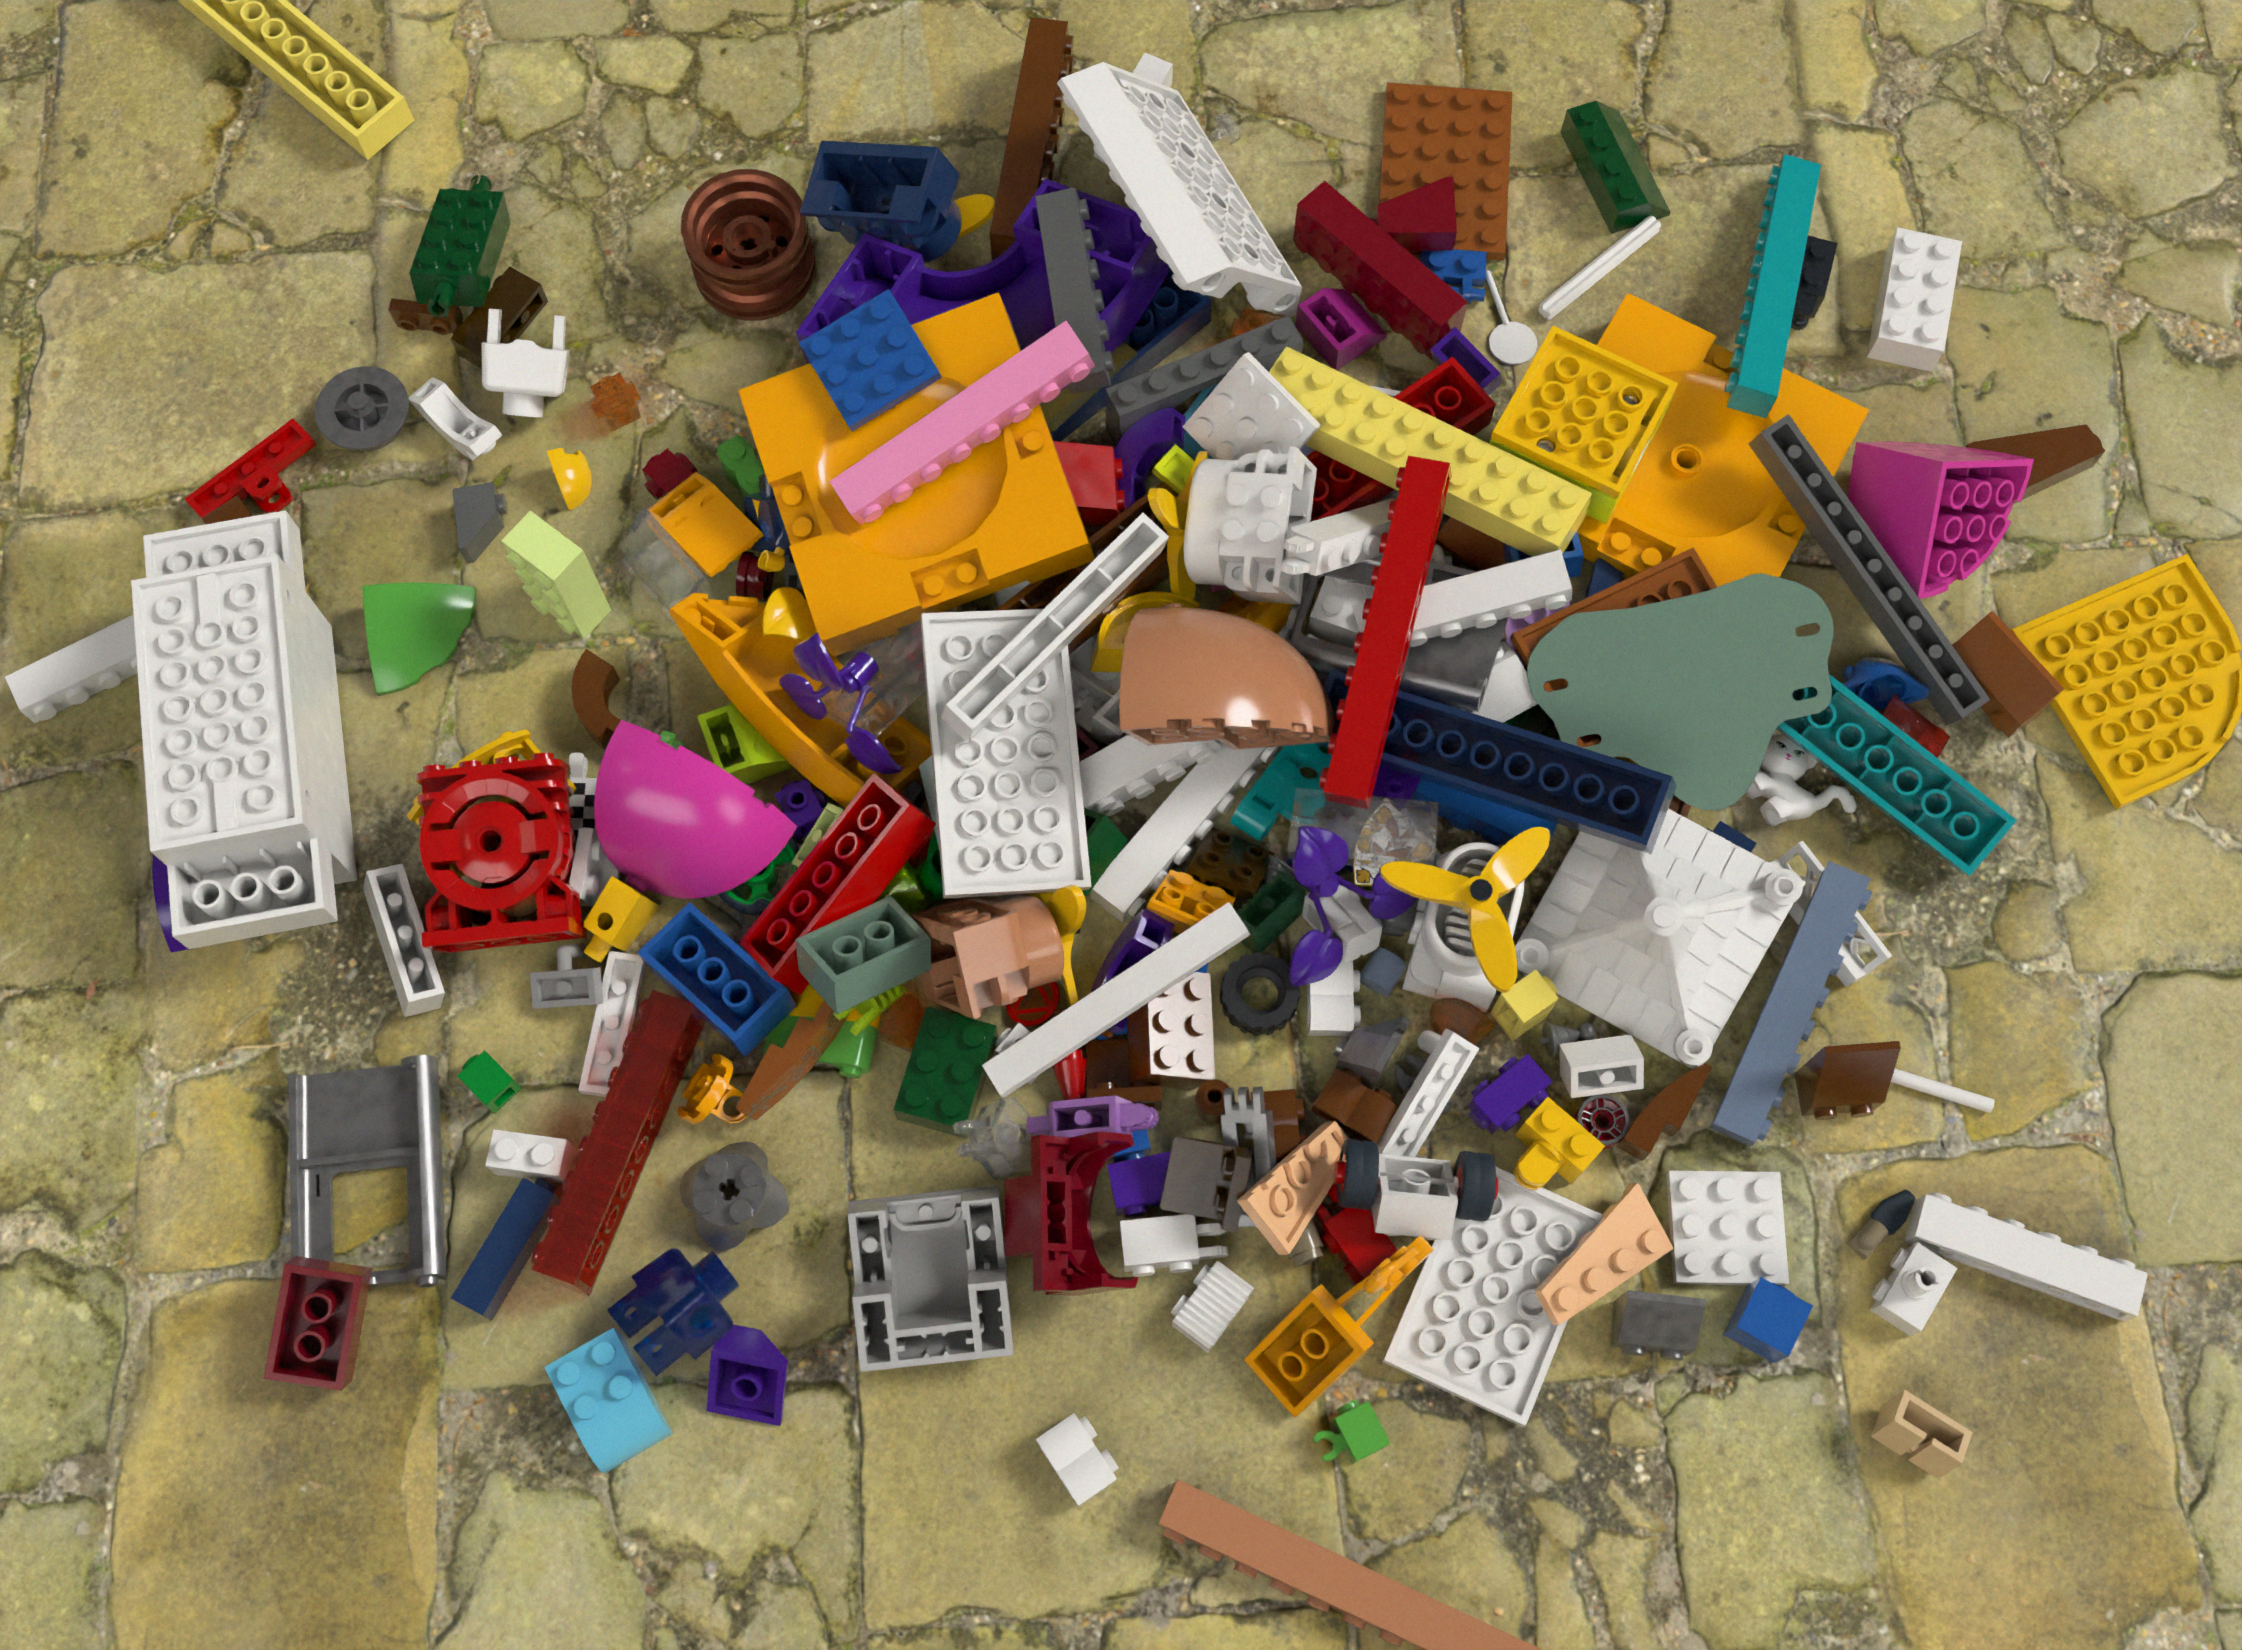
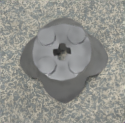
M744 1141L723 1147L716 1154L692 1165L680 1182L681 1201L687 1209L694 1213L696 1227L701 1238L717 1252L737 1247L745 1240L749 1230L773 1226L789 1212V1201L785 1188L778 1179L770 1174L768 1170L769 1161L765 1152L753 1142ZM731 1184H735V1187L740 1191L737 1197L732 1195L730 1201L726 1200V1196L723 1193L724 1189Z

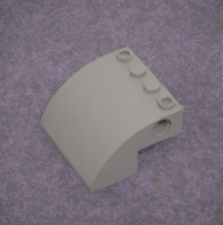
M999 1185L850 1201L847 1215L855 1279L852 1300L860 1372L1014 1355Z

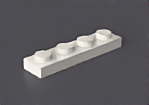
M609 951L602 980L603 1004H597L578 1088L581 1094L617 1099L646 967L639 955Z

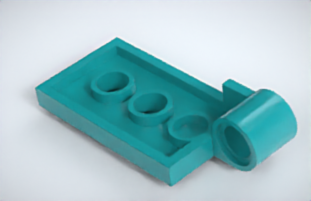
M1315 743L1284 746L1241 801L1230 823L1258 842H1261L1266 837L1279 814L1299 827H1313L1329 801H1326L1323 789L1319 788V782L1323 767L1329 768L1332 755L1321 752ZM1303 767H1310L1317 772L1318 776L1314 779H1307L1300 774L1299 770Z

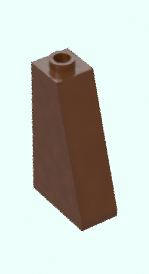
M2087 424L1975 441L1965 446L1967 448L1989 450L2034 459L2022 500L2093 467L2105 452L2101 440L2097 435L2093 434Z

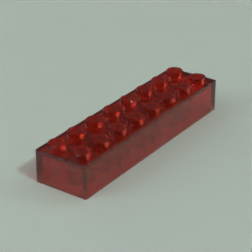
M653 989L649 998L643 999L637 1012L638 1024L634 1033L630 1032L624 1041L622 1052L625 1054L619 1067L615 1066L610 1073L607 1083L610 1089L605 1100L599 1101L594 1110L592 1118L593 1122H595L590 1135H585L581 1140L577 1152L578 1157H580L575 1170H570L564 1179L562 1191L565 1193L559 1206H554L547 1220L549 1230L544 1241H540L536 1245L531 1258V1262L534 1264L531 1270L545 1280L589 1297L705 1025V1021L693 1003Z

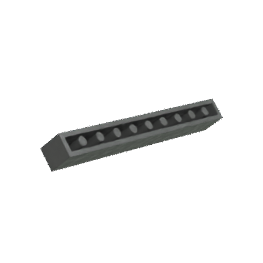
M1786 415L1758 434L1749 443V446L1908 672L1930 689L1927 699L1944 723L1949 725L1959 721L1987 703L1990 698L1790 415Z

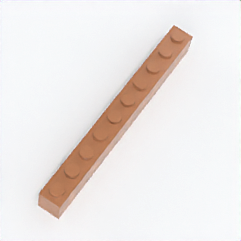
M1178 1479L1158 1523L1159 1527L1165 1529L1162 1534L1165 1538L1180 1545H1184L1186 1539L1200 1545L1198 1553L1217 1562L1220 1561L1222 1556L1236 1562L1234 1570L1255 1579L1257 1573L1272 1579L1270 1587L1289 1596L1292 1595L1293 1590L1308 1596L1306 1604L1325 1613H1328L1329 1608L1332 1607L1344 1613L1342 1621L1361 1630H1364L1366 1624L1381 1631L1379 1634L1380 1639L1397 1647H1401L1404 1641L1417 1647V1650H1542Z

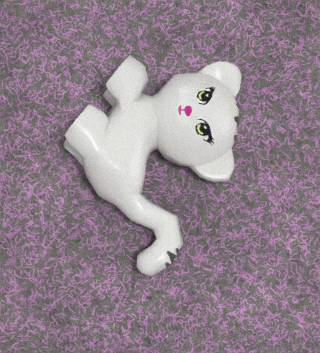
M1775 731L1761 764L1762 770L1758 771L1746 792L1747 796L1751 799L1760 796L1768 799L1760 807L1762 816L1767 824L1773 827L1786 821L1810 817L1817 810L1827 807L1834 798H1839L1846 813L1855 812L1857 809L1855 799L1845 787L1829 785L1819 795L1814 796L1794 782L1800 779L1806 770L1813 768L1818 761L1786 736L1778 735Z

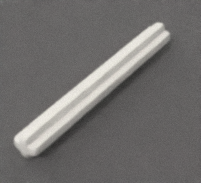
M1654 216L1645 218L1542 301L1538 308L1539 314L1546 320L1556 316L1656 235L1661 227L1660 221L1656 220Z

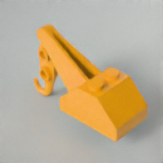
M1420 1235L1409 1246L1401 1247L1394 1255L1385 1259L1372 1271L1371 1275L1337 1300L1321 1284L1311 1291L1249 1353L1244 1361L1291 1415L1296 1418L1369 1351L1374 1342L1361 1327L1401 1282L1434 1249ZM1381 1289H1385L1356 1322L1343 1309L1345 1305L1363 1291H1366L1368 1294H1375Z

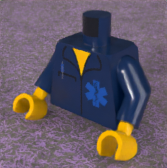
M766 474L758 476L760 493L746 495L744 498L745 516L764 535L751 548L752 550L762 552L758 559V567L768 572H777L782 570L785 565V558L783 556L791 555L789 548L791 544L773 489L767 481ZM741 553L738 557H736L733 561L740 560V557H741L742 553Z

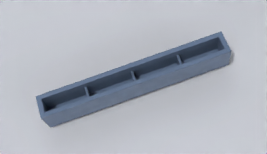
M1831 861L1823 869L1710 1129L1750 1147L1756 1143L1757 1139L1764 1141L1772 1124V1121L1766 1119L1771 1106L1779 1107L1787 1089L1781 1086L1786 1072L1792 1075L1800 1060L1801 1055L1795 1052L1800 1040L1807 1042L1814 1028L1815 1021L1810 1020L1811 1014L1815 1007L1822 1008L1830 989L1824 987L1828 975L1836 976L1844 959V956L1838 954L1844 941L1849 944L1858 927V924L1853 922L1857 909L1864 911L1872 895V891L1866 889L1871 878Z

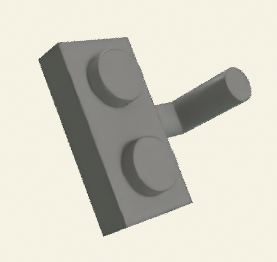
M578 943L559 946L556 950L558 971L530 973L533 1009L603 1004L601 968L572 969V958L587 956L583 952L587 944Z

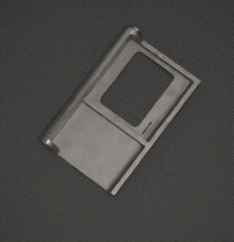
M1383 555L1317 576L1304 573L1300 604L1292 605L1286 626L1281 629L1280 633H1275L1291 644L1315 671L1330 674L1331 669L1347 674L1349 665L1355 666L1358 653H1354V648L1307 637L1302 634L1318 580L1322 576H1330L1371 586L1373 568L1375 565L1380 566ZM1430 561L1424 586L1475 573V571ZM1509 617L1497 620L1496 624L1487 628L1479 629L1473 626L1462 629L1460 634L1453 637L1443 638L1440 635L1428 638V641L1422 645L1409 647L1399 690L1429 700L1479 712Z
M414 1055L401 1059V1065L313 1075L288 1074L291 1259L295 1256L335 1262L333 1179L336 1175L404 1167L407 1171L410 1261L404 1268L372 1272L369 1288L416 1283L418 1288L438 1286L439 1280L446 1278L438 1058L431 1055Z

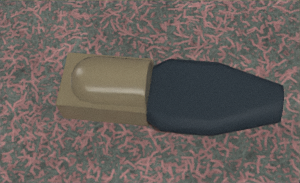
M1905 1189L1883 1200L1872 1211L1870 1220L1853 1236L1847 1245L1863 1260L1868 1258L1887 1236L1894 1235L1906 1222L1916 1199L1915 1196Z

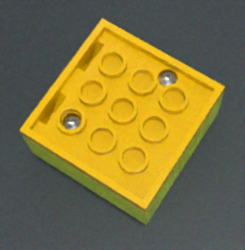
M1552 325L1494 428L1489 444L1591 492L1592 496L1587 516L1607 524L1662 422L1678 383Z

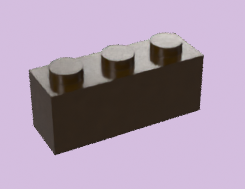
M509 266L503 275L495 279L492 288L487 294L484 306L474 307L467 319L455 328L450 339L458 355L482 369L481 342H487L489 309L502 310L500 343L509 344L519 339L548 303L542 285Z

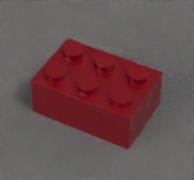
M295 1256L284 1264L264 1379L341 1391L352 1381L373 1268Z

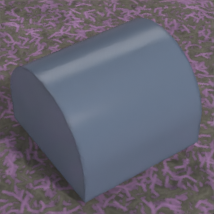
M1377 947L1360 973V983L1388 999L1405 971L1406 964L1400 957L1389 950Z

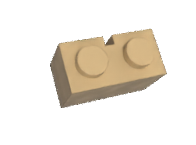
M1903 1390L1881 1406L1871 1437L1899 1455L1908 1452L1910 1454L1908 1457L1910 1462L1939 1479L1963 1463L1973 1432L1913 1394Z

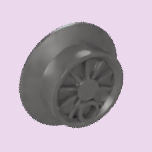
M372 366L354 367L337 374L322 388L315 404V419L322 434L339 447L361 451H373L390 444L400 433L409 412V398L402 382L389 371Z

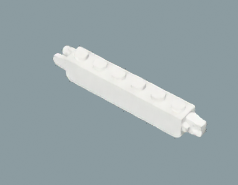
M1392 499L1290 527L1289 539L1285 540L1284 549L1287 550L1285 560L1281 561L1280 570L1291 575L1308 573L1317 576L1383 555L1379 553V545L1383 532L1389 533L1391 521L1387 520V515ZM1442 513L1440 524L1443 521L1444 513Z

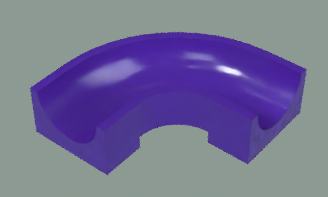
M1045 178L1013 226L1014 243L992 262L971 270L944 272L926 268L922 254L864 233L796 331L799 342L887 289L890 290L911 325L999 292L1022 351L1056 328L1035 196L1069 189L1070 187ZM1076 190L1079 199H1086L1090 219L1084 220L1085 229L1091 230L1095 248L1089 250L1090 260H1096L1099 271V280H1094L1095 290H1101L1104 302V310L1099 311L1100 321H1106L1109 333V341H1104L1105 352L1110 351L1112 354L1137 324L1168 275V264L1157 254V245L1141 228L1140 223L1142 221L1135 211ZM802 349L806 363L809 364L810 361Z

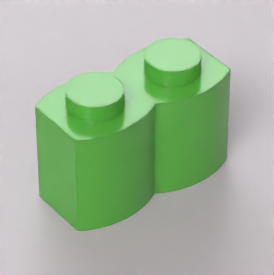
M735 435L718 446L717 452L727 480L734 487L740 489L744 500L746 495L760 493L758 476L765 474L762 462L756 459L754 450L749 442L743 437Z

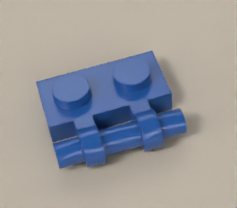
M1455 249L1453 251H1421L1420 262L1446 284L1461 285V287H1450L1468 301V304H1471V301L1484 302L1485 289L1473 288V286L1484 287L1487 252Z

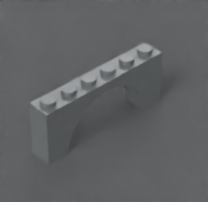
M1288 315L1106 388V430L1115 448L1127 430L1141 418L1161 409L1174 408L1195 393L1220 383L1244 354L1249 352L1269 372L1286 346L1302 353L1304 342Z

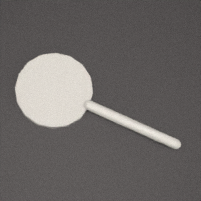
M1487 270L1485 277L1503 323L1491 332L1488 341L1489 350L1494 358L1503 364L1510 366L1522 365L1529 362L1535 355L1538 346L1537 338L1533 331L1525 324L1509 322L1492 274Z

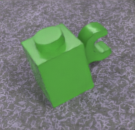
M1357 1399L1336 1409L1339 1416L1333 1419L1332 1424L1337 1434L1325 1430L1318 1432L1312 1439L1314 1443L1326 1439L1332 1444L1331 1452L1321 1457L1323 1462L1333 1460L1340 1452L1346 1450L1353 1464L1391 1444L1370 1402L1367 1401L1359 1405Z

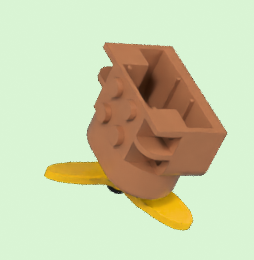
M1071 884L1059 888L1053 895L1051 892L1011 894L990 900L969 897L909 914L930 937L931 970L920 974L926 998L948 1007L952 1011H957L963 1014V1016L976 1019L981 1017L980 1013L985 1011L984 1008L1011 1004L1016 1002L1018 997L1027 995V990L1054 982L1061 977L1068 1007L1077 1003L1079 1000L1070 957L1074 935L1080 934L1086 913V900L1081 888Z

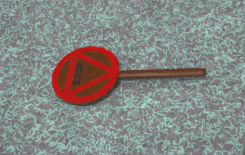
M1055 981L1027 990V995L1018 997L1016 1002L1006 1004V1010L1010 1018L1017 1024L1020 1023L1024 1027L1029 1028L1040 1026L1050 1020L1054 1014L1059 1015L1064 1011L1058 1008L1060 990ZM1109 1030L1100 1034L1107 1038L1113 1037V1033Z

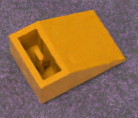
M697 472L644 512L662 542L709 577H713L716 573L723 571L731 561L741 553L751 549L754 543L764 536L711 481Z

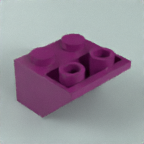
M1323 288L1298 304L1295 327L1329 366L1335 370H1339L1387 337V334L1347 289Z

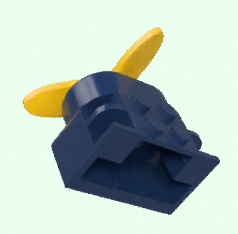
M821 141L800 214L802 216L817 217L819 224L825 230L840 232L850 244L855 246L863 234L867 233L922 254L924 263L943 256L950 250L956 240L973 232L990 220L993 216L995 199L986 194H974L954 200L960 175L938 147Z

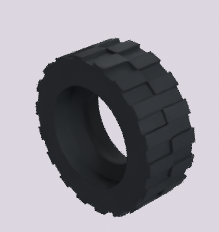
M1253 952L1251 955L1245 954L1241 956L1238 961L1230 964L1228 971H1225L1220 989V1004H1222V1011L1229 1018V1022L1233 1026L1240 1028L1241 1032L1253 1033L1254 1036H1260V1034L1270 1035L1278 1029L1279 1031L1283 1029L1286 1023L1293 1019L1295 1011H1297L1301 990H1299V986L1290 984L1289 966L1283 958H1277L1273 956L1274 954L1268 952L1267 954ZM1264 977L1274 983L1277 988L1278 998L1271 1008L1257 1011L1246 1005L1242 997V989L1250 979Z

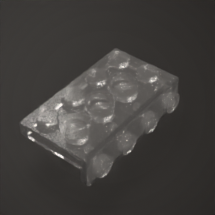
M920 620L898 628L899 633L867 644L860 650L870 655L879 666V672L868 682L872 689L865 697L855 723V728L867 730L877 738L926 691ZM849 659L848 661H846V662L844 663L843 667H844L851 659ZM822 684L817 691L823 689L825 686ZM842 688L838 692L831 690L820 698L827 708L826 716L846 728L860 691H855L851 694Z

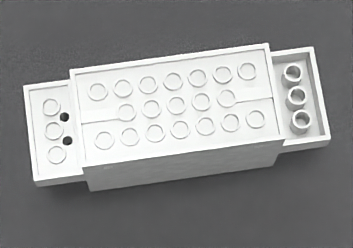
M285 510L144 535L146 578L131 580L150 852L167 865L172 936L188 949L336 922L338 918L334 884L356 881L357 872L332 626L305 590L300 529Z

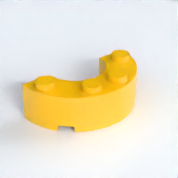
M1168 592L1140 593L1122 600L1110 614L1106 615L1101 624L1091 654L1090 671L1121 672L1127 631L1133 616L1140 609L1157 608L1165 604H1182V607L1199 608L1200 604L1187 597Z

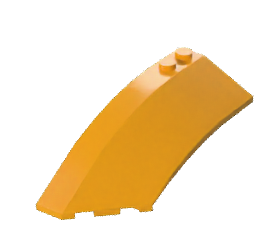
M692 593L670 608L669 614L716 684L739 712L789 764L842 807L846 808L873 773L902 793L912 780L916 782L921 776L919 765L932 755L930 737L889 708L871 691L865 697L855 723V728L867 730L879 740L892 759L898 765L904 767L899 773L881 774L866 768L852 755L845 744V739L849 736L846 732V727L860 691H855L851 694L843 688L838 692L831 690L820 698L827 708V715L820 720L807 716L793 703L788 693L779 685V679L783 675L791 673L805 678L814 691H819L825 686L821 681L811 679L801 669L793 656L795 646L805 640H793L780 636H764L762 634V619L766 604L758 603V599L752 597L729 596L728 600L708 599V594ZM827 650L837 671H840L844 666Z

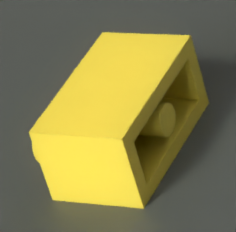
M1534 970L1514 984L1509 992L1501 993L1491 1011V1015L1513 1042L1547 1018L1559 999L1556 995L1557 989L1547 976L1542 977L1537 970Z

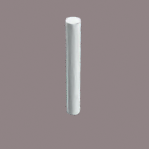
M1896 1068L1894 1069L1892 1083L1991 1113L1995 1100Z

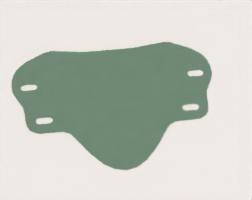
M1762 573L1752 574L1693 595L1628 609L1582 612L1570 615L1546 634L1531 653L1527 667L1528 684L1533 698L1553 720L1562 742L1578 746L1577 739L1579 737L1598 734L1601 736L1599 744L1581 748L1613 758H1630L1639 766L1673 776L1677 785L1674 796L1688 805L1703 810H1722L1735 804L1748 791L1760 769L1771 737L1778 725L1785 720L1820 713L1831 702L1832 688L1828 672V658L1833 641L1834 626L1826 603L1815 591L1795 581ZM1812 623L1820 626V631L1817 634L1799 637L1795 633L1796 628ZM1564 678L1568 682V686L1561 690L1547 692L1543 688L1544 683L1551 680ZM1814 687L1817 690V695L1813 698L1797 701L1792 697V693L1798 689Z

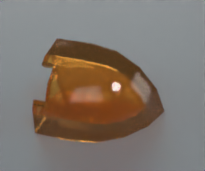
M907 990L891 1005L879 1031L882 1041L909 1052L913 1050L925 1013V1007L916 994Z
M1442 998L1433 1002L1430 1009L1431 1025L1435 1033L1442 1036L1447 1028L1473 1045H1476L1482 1038H1487L1496 1026L1480 1009L1458 998Z

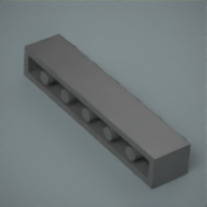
M1075 187L1035 196L1055 326L1057 327L1064 321H1067L1095 364V367L1090 369V373L1084 379L1075 383L1071 382L1067 387L1070 394L1111 386L1109 372L1114 371V363L1111 352H1105L1104 341H1109V333L1106 321H1100L1099 311L1104 310V302L1101 290H1095L1094 280H1099V271L1096 260H1090L1089 250L1095 248L1091 230L1085 229L1084 220L1090 219L1086 199H1079Z

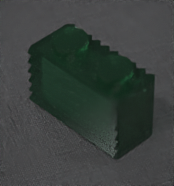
M1277 871V875L1272 876V880H1267V885H1262V889L1257 890V894H1252V899H1247V904H1242V908L1237 909L1238 916L1251 934L1240 942L1252 952L1262 953L1303 913L1306 896L1305 889L1285 872Z

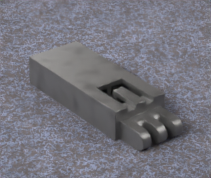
M1262 1086L1253 1087V1102H1250L1248 1087H1239V1102H1235L1233 1087L1224 1088L1225 1113L1221 1115L1223 1144L1241 1147L1239 1124H1245L1246 1134H1244V1139H1253L1254 1147L1248 1148L1252 1161L1245 1193L1276 1166L1272 1110H1265ZM1241 1209L1238 1227L1256 1226L1246 1212Z

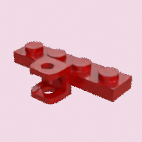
M292 418L184 500L202 520V517L237 495L241 500L250 496L266 514L279 512L293 501V496L281 481L278 473L316 446V443ZM280 495L277 502L269 503L272 496Z

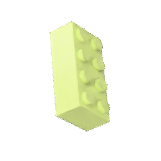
M529 511L501 540L508 553L505 557L516 568L514 574L524 583L522 588L532 598L530 601L532 606L545 616L550 613L557 618L555 621L557 625L569 635L575 632L585 639L611 611L584 551L532 511Z

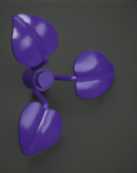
M819 633L798 643L793 649V656L796 662L811 679L821 681L825 687L819 691H814L805 678L797 674H785L779 679V685L788 693L793 703L807 716L820 720L827 715V708L820 698L831 690L838 692L843 688L851 694L855 691H860L846 727V732L849 734L845 739L846 746L863 766L881 774L901 772L904 767L898 765L892 759L885 747L873 734L862 728H855V723L865 697L872 689L868 682L879 672V666L876 661L867 653L859 651L840 671H837L819 637Z
M1299 827L1298 843L1292 869L1295 879L1311 890L1308 897L1315 905L1324 927V932L1322 933L1316 929L1309 930L1296 944L1289 966V982L1294 986H1302L1327 978L1337 969L1342 960L1343 945L1336 937H1330L1332 929L1320 902V897H1331L1336 893L1339 885L1365 898H1372L1369 912L1374 917L1384 920L1400 916L1417 899L1387 884L1382 879L1380 871L1373 880V891L1364 890L1336 875L1334 872L1341 870L1348 861V845L1336 833L1319 827Z

